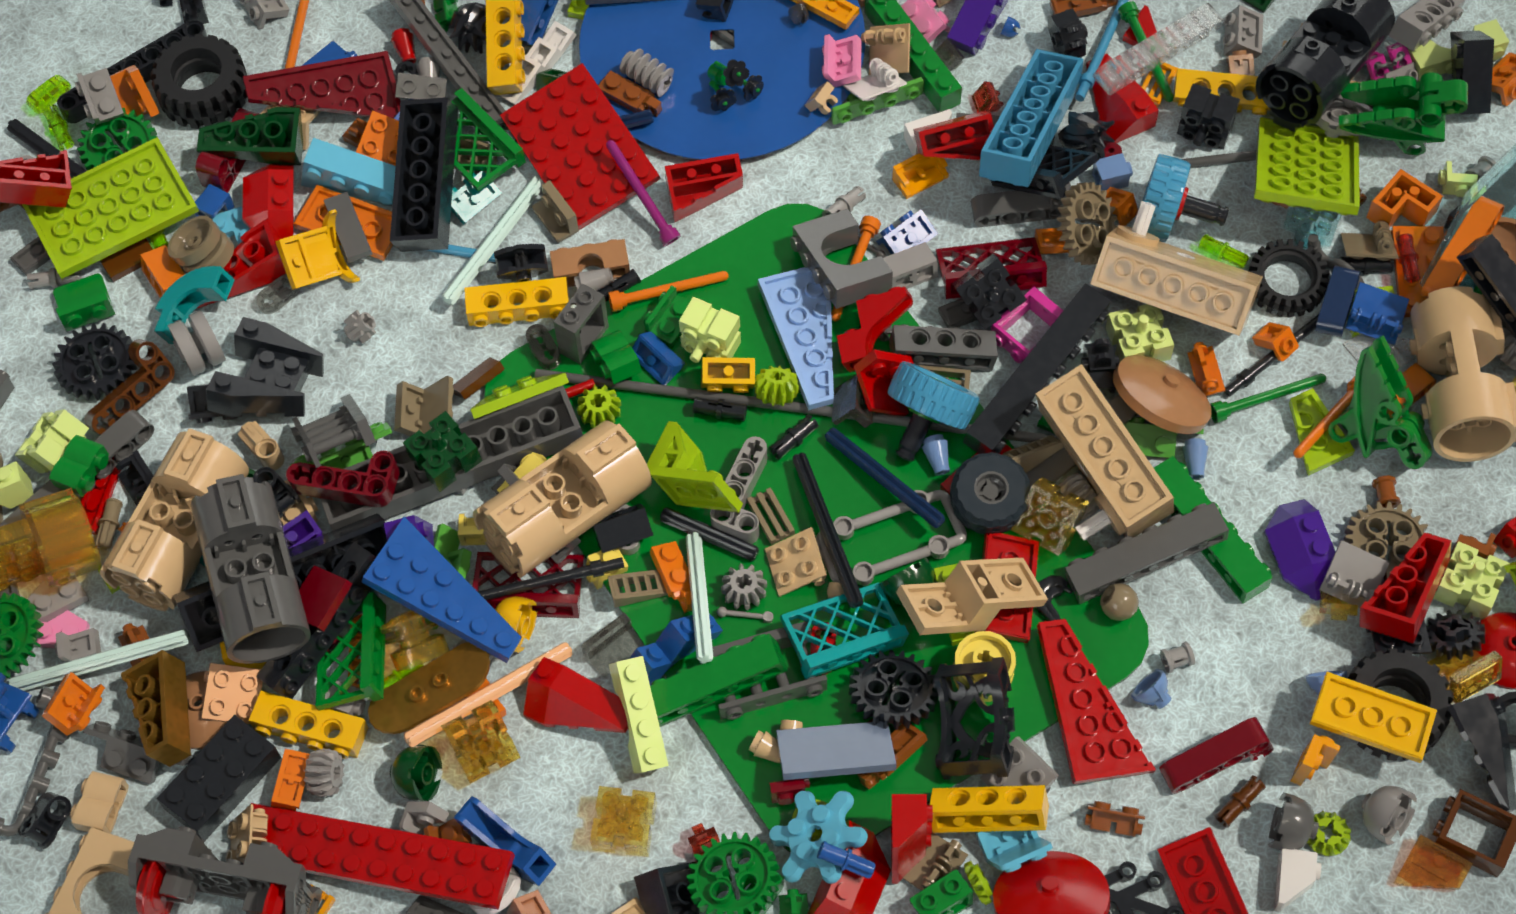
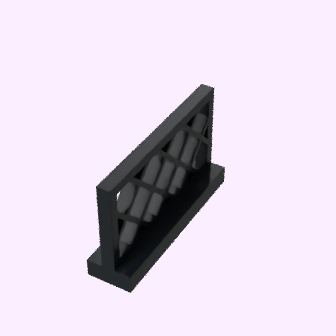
M1049 145L1029 187L1015 186L1002 181H990L992 186L1061 199L1065 196V186L1096 163L1099 158L1097 153Z

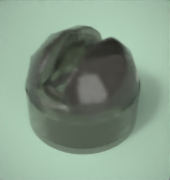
M796 4L788 11L790 19L797 25H800V22L805 24L809 19V12L805 4Z

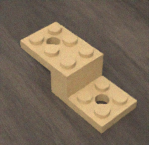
M1024 558L959 561L945 582L900 585L896 591L919 635L984 631L1000 609L1040 607L1048 600Z

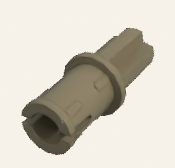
M108 498L106 500L103 516L98 521L100 528L95 545L102 550L111 548L115 531L120 526L118 519L123 504L122 501L115 498Z

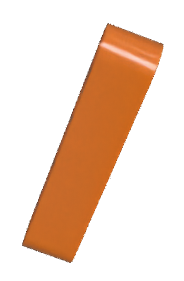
M1482 195L1477 197L1427 278L1421 291L1422 297L1428 299V293L1461 284L1467 272L1456 257L1475 239L1492 233L1502 216L1505 205Z

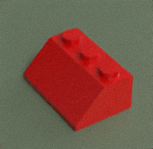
M892 794V884H898L926 856V847H931L933 806L927 805V794Z

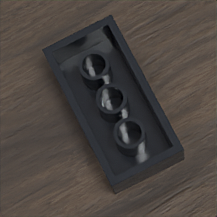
M234 714L156 799L164 810L185 827L195 830L198 837L205 842L281 759V756L272 743Z

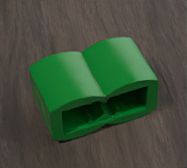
M620 330L591 341L593 349L589 351L595 365L600 364L599 369L605 380L609 378L613 384H616L642 372L636 353Z
M75 435L67 445L63 457L53 467L49 479L55 487L82 498L93 488L95 476L107 466L109 453L104 445Z

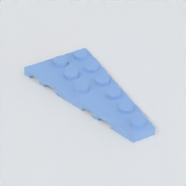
M803 267L758 279L757 285L793 373L797 374L799 389L808 410L833 404L831 300L826 299L820 284L815 283L809 268Z

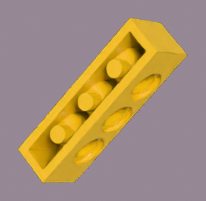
M486 0L487 88L494 95L522 93V84L525 83V72L522 69L525 51L521 42V38H524L525 35L524 26L521 23V15L524 14L522 0ZM506 18H510L507 23L502 24ZM510 40L506 47H502L506 41ZM511 63L508 69L503 70L506 64Z
M1178 68L1176 71L1173 102L1178 103L1179 107H1183L1192 84L1211 89V94L1220 96L1218 89H1228L1230 96L1240 99L1236 113L1242 112L1243 109L1252 110V114L1266 115L1269 110L1263 99H1258L1255 86L1258 76ZM1246 90L1252 91L1255 99L1246 100L1242 92Z
M566 277L464 288L469 326L485 327L488 324L494 323L507 325L514 321L523 320L534 322L542 318L556 319L569 302Z
M260 691L248 720L252 728L263 737L278 736L283 742L292 745L300 742L306 744V747L313 751L322 749L335 750L343 759H348L349 756L358 757L369 729L364 718L331 709L318 710L315 705ZM280 717H288L284 723H276ZM306 724H314V726L310 730H302V728ZM332 731H340L338 736L334 738H328V735Z
M1045 785L932 788L930 805L933 806V833L1046 830L1049 802Z

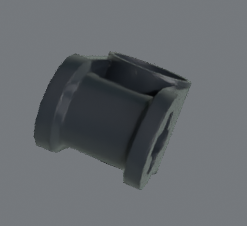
M262 467L254 473L253 480L256 483L272 480L270 485L273 489L280 519L284 517L283 513L294 504L302 502L293 488L286 484L272 468Z
M52 792L42 794L30 814L22 822L19 828V835L36 841L41 849L48 848L55 840L64 821L70 815V800L67 797ZM57 800V809L51 813L50 806Z

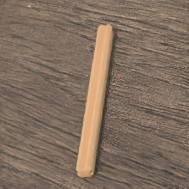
M567 642L559 644L404 733L406 743L409 747L416 746L526 683L543 657L558 663L572 656L571 647Z

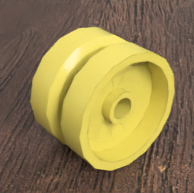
M978 631L966 636L959 643L955 652L954 665L989 662L993 658L1004 657L1010 683H1012L1016 657L1011 644L1003 636L991 631ZM987 674L972 675V676L974 677L975 681L977 682V681H979L980 679L986 677ZM965 676L953 677L958 690L959 685L956 681L965 684L968 689L970 688ZM981 694L984 702L993 701L992 695H990L988 699H985L983 697V694Z

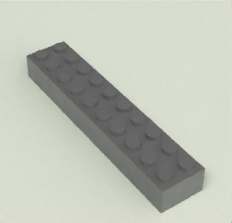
M559 386L487 415L459 424L461 433L465 432L477 446L482 462L466 474L462 469L455 473L457 480L441 492L429 481L424 470H420L413 462L404 446L388 451L393 455L399 468V477L391 502L384 507H371L321 499L330 527L334 531L376 513L383 519H387L500 475L498 469L504 463L518 468L520 461L532 452L541 454L544 457L560 452L583 436L564 386ZM371 458L344 469L367 473ZM389 465L382 466L380 470L388 468ZM331 480L325 481L322 486L328 485ZM357 484L351 485L347 490L354 489ZM383 488L376 489L373 494L380 493Z

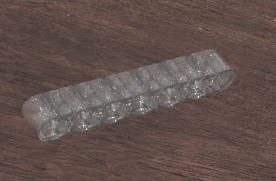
M1206 3L1104 63L1095 71L1093 78L1108 95H1111L1217 31L1225 20L1210 3Z

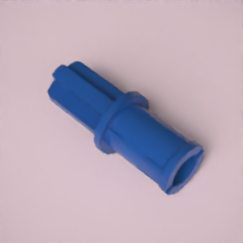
M823 841L819 848L817 858L839 866L840 871L846 869L867 879L871 878L874 873L875 863L853 854L851 849L846 851L826 841Z

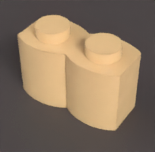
M92 771L89 777L84 779L81 786L82 797L78 804L72 807L70 814L71 823L77 830L89 832L90 828L93 827L111 834L118 812L128 792L129 785L125 779Z

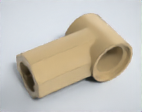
M248 421L241 426L238 437L259 459L262 466L270 467L273 470L279 469L284 463V455L277 442L270 438L256 421Z

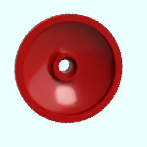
M1499 612L1481 620V624L1485 625L1486 643L1481 644V651L1473 650V656L1470 658L1477 671L1486 680L1496 686L1516 690V646L1512 643L1513 640L1516 641V613Z

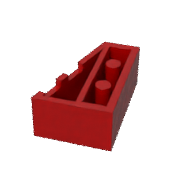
M981 111L913 129L918 153L924 157L980 160L981 150L991 134L994 124L991 113Z

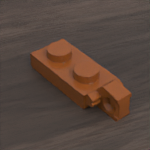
M1050 0L1049 3L1053 14L1073 8L1079 17L1105 11L1108 7L1116 6L1118 0Z
M611 70L598 85L606 98L634 113L651 110L652 114L657 117L662 111L661 101L656 99L651 91Z
M902 723L898 730L891 733L896 769L928 740L926 734L911 723L909 729ZM894 771L861 773L857 775L861 784L867 789H871L880 779H886Z

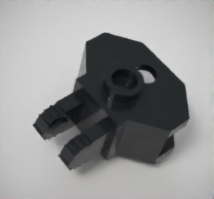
M1071 8L1058 14L1049 15L1048 30L1055 52L1078 58L1085 56L1088 32L1074 9Z
M519 244L494 251L498 279H510L512 281L516 280V282L531 281L537 275L548 272L544 244Z
M1105 338L1096 339L1094 343L1084 344L1081 364L1099 389L1108 388L1110 393H1115L1116 387L1113 381V374L1120 361L1118 355L1114 356L1113 346Z

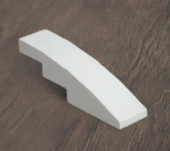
M554 21L543 39L538 37L527 55H525V60L522 61V69L525 72V83L522 84V93L499 96L513 105L518 104L536 86V74L551 69L576 37L574 31Z

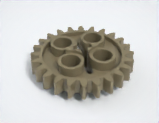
M1094 182L1077 183V185L1070 186L1071 190L1065 191L1066 198H1061L1064 206L1058 207L1061 217H1057V220L1061 222V226L1057 228V231H1061L1063 234L1059 240L1065 241L1063 250H1069V258L1074 257V262H1081V265H1094L1098 262L1106 236L1117 227L1114 225V221L1118 217L1113 216L1112 213L1116 208L1110 207L1112 198H1106L1107 191H1101V185H1095ZM1075 221H1080L1081 223L1087 224H1077L1075 223ZM1089 223L1100 224V226H1095L1094 224H1089Z
M1388 501L1386 508H1383L1381 503L1377 502L1374 509L1369 504L1366 505L1364 512L1359 509L1355 517H1351L1349 525H1347L1344 531L1347 535L1343 539V541L1364 551L1376 552L1384 560H1386L1388 544L1392 546L1388 553L1390 563L1383 577L1384 582L1390 576L1395 566L1398 567L1403 561L1396 554L1405 556L1428 527V524L1419 525L1421 516L1413 518L1411 516V508L1403 512L1402 504H1399L1396 509H1393L1390 501ZM1387 523H1390V533H1389V539H1388V541H1387V540H1385V538H1386V536H1387V534H1388V526H1387ZM1369 527H1374L1378 529L1379 532H1373ZM1397 530H1402L1407 535H1401Z

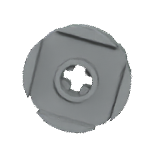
M1334 101L1316 124L1325 130L1326 136L1331 138H1338L1339 135L1359 136L1358 134L1341 130L1339 127V116L1347 114L1359 115L1363 111L1356 106H1352L1351 109L1344 107V102Z

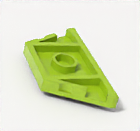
M566 373L536 378L526 376L517 380L518 385L513 387H507V385L497 387L492 390V395L487 396L470 409L474 419L567 384L569 381Z

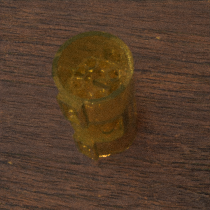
M72 488L19 504L22 520L0 527V591L8 588L9 585L21 581H31L39 575H42L49 588L63 586L76 579V577L102 568L98 547L93 546L95 542L89 520L80 499L73 493Z

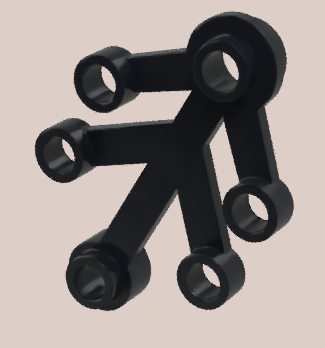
M1123 862L1118 870L1105 875L1109 887L1122 880L1131 881L1135 877L1137 869L1132 862ZM1128 867L1133 873L1125 875L1122 869ZM1158 871L1150 872L1147 879L1119 892L1109 888L1110 902L1115 903L1120 914H1134L1132 910L1144 914H1185L1183 909L1178 906L1164 908L1135 898L1150 890L1157 891L1162 888L1164 876ZM1157 877L1160 880V884H1152L1150 878Z

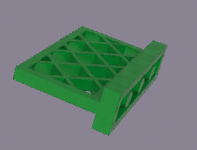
M460 88L454 93L455 98L451 101L460 112V118L457 119L458 132L456 134L454 168L479 192L514 165L518 168L526 163L523 149ZM463 126H474L475 134H462ZM465 139L474 140L473 149H459L460 141ZM477 141H489L491 143L490 150L477 149ZM458 155H472L471 163L460 164L458 162ZM476 156H489L488 165L475 164ZM493 156H503L507 159L502 165H492ZM474 170L487 171L486 176L479 182L473 177Z
M374 592L368 593L355 611L356 613L363 610V615L356 623L348 621V624L352 626L350 631L343 639L337 636L336 639L340 641L330 654L326 652L317 664L315 707L318 710H324L368 697L373 702L384 698L386 604ZM360 631L362 633V638L356 644V646L353 647L349 643ZM347 646L351 649V652L340 662L336 658ZM359 655L361 656V662L353 671L348 666ZM333 662L337 663L339 666L330 677H327L326 670ZM345 670L351 673L341 686L335 683ZM356 679H359L360 690L349 693L347 690ZM332 685L338 688L331 698L325 699V694Z

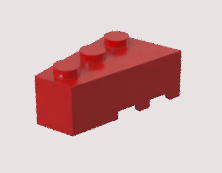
M67 150L60 151L59 155L53 156L39 154L34 159L24 160L20 157L0 161V202L66 208L72 189Z
M738 153L665 166V180L674 223L743 188V172Z

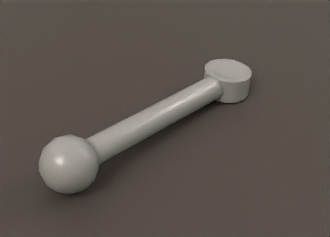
M725 607L717 609L719 617L729 615L763 619L765 623L773 621V614L769 611L759 614L727 610Z

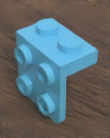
M1036 830L975 832L987 864L1000 871L1005 870L1006 873L1021 868V863L1029 859L1036 861L1046 857L1047 851L1053 848L1051 842L1039 837Z

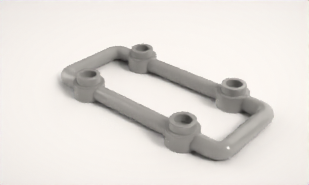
M915 490L914 492L929 504L939 500L942 502L956 535L950 538L935 535L929 540L927 546L873 565L868 562L857 563L853 568V575L858 585H869L874 580L875 575L928 556L942 559L948 555L949 549L965 542L967 538L966 529L953 513L950 495L946 491L935 490L926 493L922 490ZM901 502L855 519L841 516L833 524L839 539L848 540L853 536L856 529L907 511L916 512ZM819 532L816 536V541L831 580L840 583L821 532Z

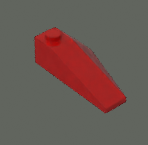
M1106 53L1096 72V81L1092 90L1095 106L1099 112V120L1105 122L1113 120L1115 122L1107 129L1106 133L1115 140V143H1118L1155 127L1159 110L1147 92ZM1091 60L1086 62V68H1087V69H1088V66H1089Z
M267 219L240 237L242 242L234 249L230 261L223 268L235 279L228 298L273 283L286 275L275 242L280 240V237ZM218 301L206 302L198 306L197 308H201Z

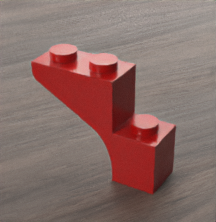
M905 286L893 287L881 294H869L863 299L856 301L861 329H849L844 334L837 335L842 364L849 373L854 372V365L873 351L877 338L912 307V295Z

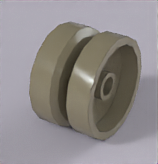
M197 216L178 228L171 237L167 250L169 256L188 273L207 266H221L224 268L233 255L234 244L210 217Z

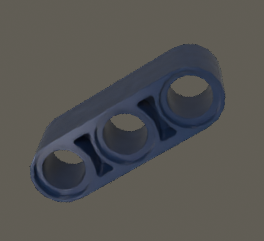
M1334 266L1317 320L1316 332L1342 337L1361 271Z

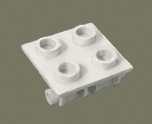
M874 58L869 64L871 75L861 78L860 81L843 85V87L862 101H871L876 99L877 95L899 90V87L907 85V82L899 77L896 69L883 62L880 58Z

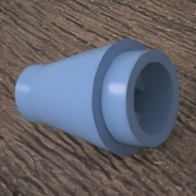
M941 434L925 438L922 449L934 470V474L940 476L949 473L947 440H944Z
M1188 439L1184 441V446L1182 447L1186 466L1192 479H1202L1205 477L1204 471L1209 447L1204 439Z

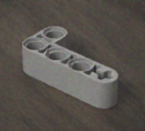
M755 436L748 438L744 442L725 480L727 485L736 492V495L739 496L738 498L743 503L739 513L714 509L710 511L712 527L750 544L755 543L759 538V521L755 514L744 510L747 504V498L751 496L767 463V444L764 439ZM741 473H749V474H750V475L747 476V477H741V476H739V474H741ZM721 516L728 517L725 521L717 520ZM744 526L753 527L749 531H744L741 528Z

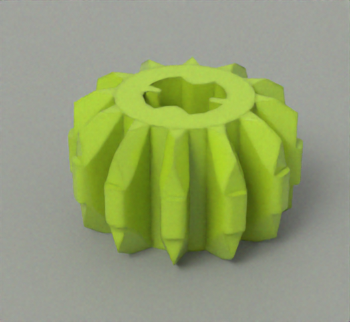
M769 366L768 369H761L760 374L756 375L754 385L756 398L762 400L763 404L771 403L772 406L775 404L784 406L785 403H792L793 398L797 397L799 390L797 374L792 373L790 368L782 369L781 366L778 368Z
M595 384L592 387V391L584 389V396L578 397L577 400L579 405L577 413L579 416H582V422L584 424L590 423L592 428L606 420L615 423V417H620L621 400L617 397L616 391L614 389L608 391L606 385L598 389Z

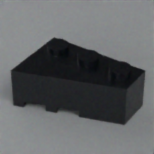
M1480 30L1450 32L1452 80L1460 79L1468 83V108L1459 114L1490 113L1494 39Z

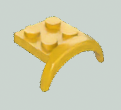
M336 209L326 214L321 228L275 241L292 290L336 276L350 283L360 281V277L351 271L341 253L335 228Z

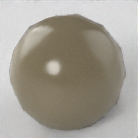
M1118 583L1112 584L1105 589L1101 596L1100 605L1102 611L1110 619L1124 621L1131 618L1137 612L1139 600L1137 593L1129 585Z

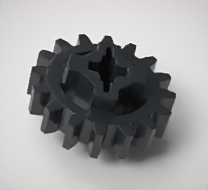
M1447 610L1445 616L1437 613V620H1428L1426 628L1432 652L1436 651V657L1438 658L1447 655V660H1451L1453 656H1457L1459 660H1462L1464 654L1472 657L1473 650L1481 651V644L1486 643L1485 625L1481 624L1479 617L1473 619V613L1471 612L1462 615V610H1458L1456 614H1452L1450 610Z

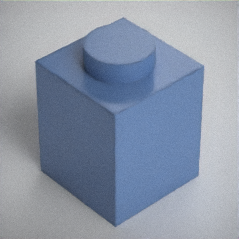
M1123 153L1099 159L1093 164L1092 175L1096 185H1101L1102 191L1107 190L1109 187L1117 189L1128 187L1133 171L1130 162H1126Z

